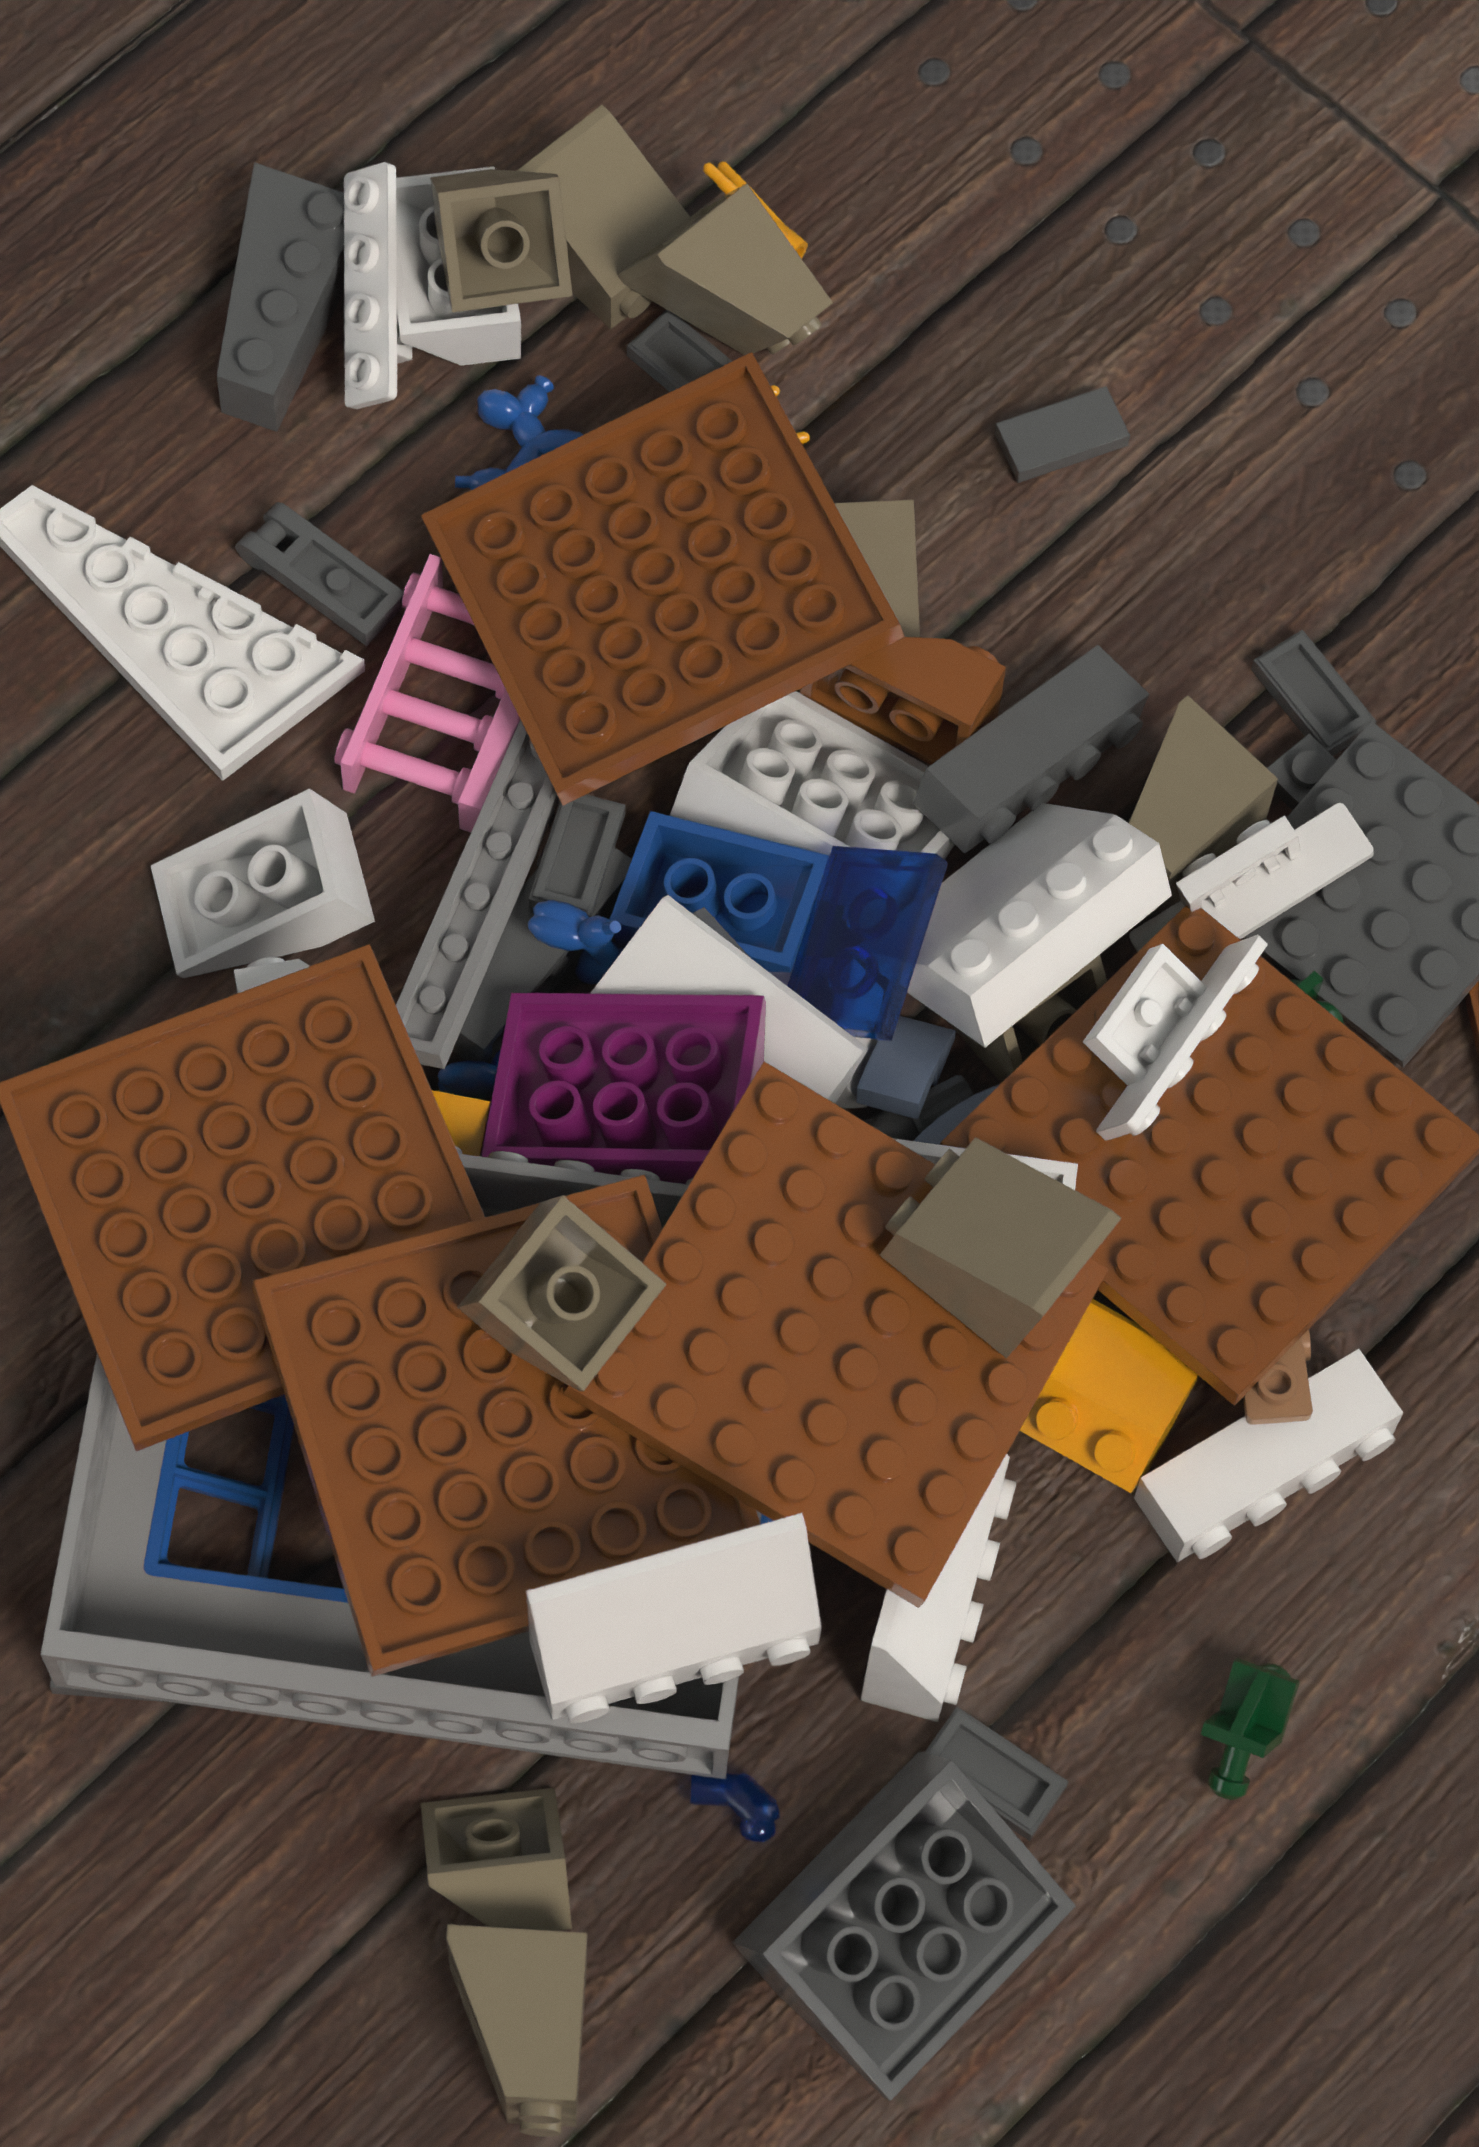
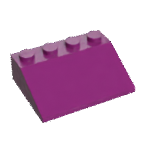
M511 993L481 1157L489 1158V1154L492 1152L506 1151L522 1155L528 1159V1163L554 1166L558 1161L572 1160L586 1163L594 1168V1172L620 1175L623 1170L638 1169L658 1175L660 1181L686 1184L687 1180L693 1179L764 1062L766 1018L764 995Z

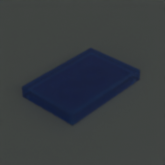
M832 846L787 986L853 1037L892 1041L948 863L938 854Z

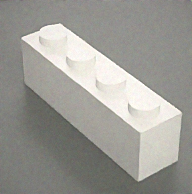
M1360 1349L1308 1378L1313 1407L1309 1420L1251 1425L1247 1423L1244 1416L1140 1478L1134 1499L1176 1562L1181 1561L1194 1552L1199 1559L1213 1554L1232 1539L1229 1531L1249 1519L1254 1526L1265 1523L1286 1507L1287 1503L1284 1498L1305 1487L1309 1494L1320 1490L1340 1475L1341 1470L1338 1466L1356 1455H1359L1362 1461H1367L1383 1452L1395 1441L1392 1434L1403 1415V1411Z

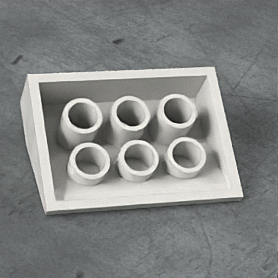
M797 691L726 725L688 764L670 813L672 817L829 855L831 863L816 905L851 924L856 930L875 937L917 902L955 845L913 804L925 770L928 767L927 765Z
M1042 803L1038 808L1031 811L1012 826L997 841L987 846L858 949L859 958L986 1048L1172 896L1160 845L1157 841L1117 815Z
M669 895L660 900L590 993L764 995L766 1001L764 1061L836 1104L869 1049Z
M1008 1454L1003 1459L925 1602L918 1608L887 1589L871 1645L861 1701L935 1722L939 1720L943 1702L953 1705L957 1704L967 1666L954 1663L960 1639L974 1642L984 1604L971 1601L977 1578L987 1581L991 1579L1000 1542L988 1539L993 1518L997 1517L1007 1520L1017 1484L1016 1481L1005 1479L1010 1459Z
M802 1513L527 1591L530 1644L551 1717L554 1720L568 1716L570 1723H581L601 1717L610 1711L608 1704L634 1696L638 1704L665 1699L677 1692L676 1684L702 1677L706 1685L725 1682L740 1676L744 1672L742 1665L769 1658L770 1664L774 1666L800 1660L811 1653L809 1646L819 1644L821 1632L807 1529Z

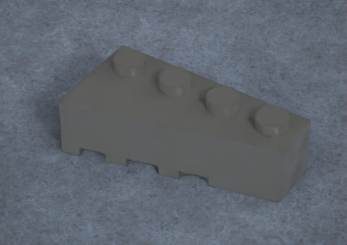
M255 162L218 365L217 382L221 413L278 432L344 291V193Z

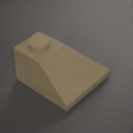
M488 169L430 177L437 237L452 313L573 296L558 174Z
M555 1788L421 1803L428 1882L432 1889L488 1927L547 1931L572 1929L566 1861Z

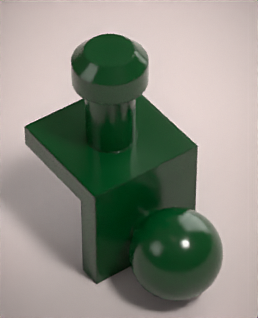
M1240 1658L1235 1659L1220 1710L1203 1724L1200 1735L1225 1744L1220 1765L1211 1769L1207 1782L1212 1792L1219 1797L1236 1800L1245 1796L1250 1783V1779L1245 1776L1250 1755L1253 1754L1264 1758L1282 1743L1300 1681L1293 1679L1288 1671L1280 1665L1274 1663L1256 1665Z

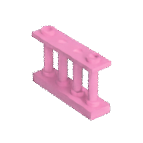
M430 554L421 575L412 573L406 584L402 598V608H405L406 611L355 730L346 728L339 740L335 754V764L341 765L343 790L354 794L367 767L452 796V803L457 804L459 808L460 829L472 832L520 722V717L494 664L420 640L432 611L474 625L460 595L443 589L442 558ZM410 663L496 691V698L501 699L494 717L484 715L481 720L398 692ZM388 715L474 743V750L479 751L472 770L463 767L460 772L376 745Z

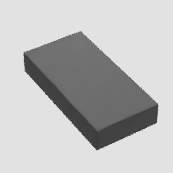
M668 310L664 311L627 345V357L669 392L732 362L731 359L686 322Z
M1107 386L998 422L994 432L1017 483L1126 447L1130 439V434Z
M1303 629L1253 660L1252 672L1304 736L1310 733L1332 756L1350 746L1370 721L1376 724L1374 717Z
M587 794L564 806L560 802L528 899L530 909H533L538 902L555 900L567 902L585 911L589 917L593 916L625 817L626 805Z
M959 1707L955 1708L925 1752L952 1759L1004 1822L1028 1841H1031L1069 1783V1781Z

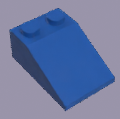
M650 811L609 919L610 921L616 920L621 925V930L614 934L615 941L619 948H625L660 900L669 895L692 914L705 907L749 957L768 972L791 973L831 863L830 856Z

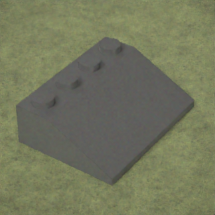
M919 1751L732 1943L769 1986L885 2099L891 2101L1076 1905L952 1759Z

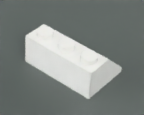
M495 166L396 178L397 323L400 342L461 366L520 359L521 318L518 304L452 313L437 237L430 177L495 169Z

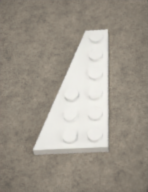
M33 485L0 508V547L222 781L365 671L364 659L347 650L342 654L318 641L316 634L297 624L291 627L261 611V605L179 562L175 566L150 553L149 546L132 537L126 540L96 524L94 517Z

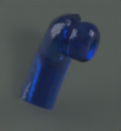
M727 1772L725 1779L692 1775L690 1804L730 1807L741 1818L740 1832L747 1840L763 1842L770 1840L776 1833L775 1820L780 1818L778 1803L753 1777L743 1773Z

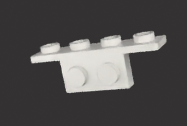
M386 162L349 172L344 177L345 405L353 409H361L394 400L397 397V364L412 360V346L400 342L397 323L396 167Z
M1343 803L1333 805L1295 830L1285 815L1271 824L1268 820L1259 821L1243 831L1236 840L1238 845L1222 855L1216 857L1213 853L1207 854L1191 863L1182 873L1184 878L1176 883L1181 901L1131 931L1129 935L1131 943L1138 952L1186 905L1191 912L1202 908L1236 937L1242 939L1370 859L1374 855L1373 846Z
M1259 935L1228 945L1202 981L1164 944L1150 948L1083 1041L1093 1053L1128 1085L1096 1130L1105 1141L1129 1133L1132 1136H1136L1146 1130L1157 1118L1160 1107L1156 1103L1167 1088L1176 1085L1189 1072L1194 1062L1190 1055L1200 1041L1210 1037L1222 1025L1226 1018V1012L1223 1008L1232 995L1243 990L1257 975L1259 966L1255 962L1268 945Z

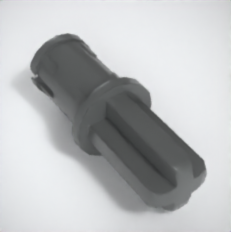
M956 1075L930 1088L918 1119L884 1110L863 1121L891 1138L911 1141L945 1112L974 1094L964 1077Z

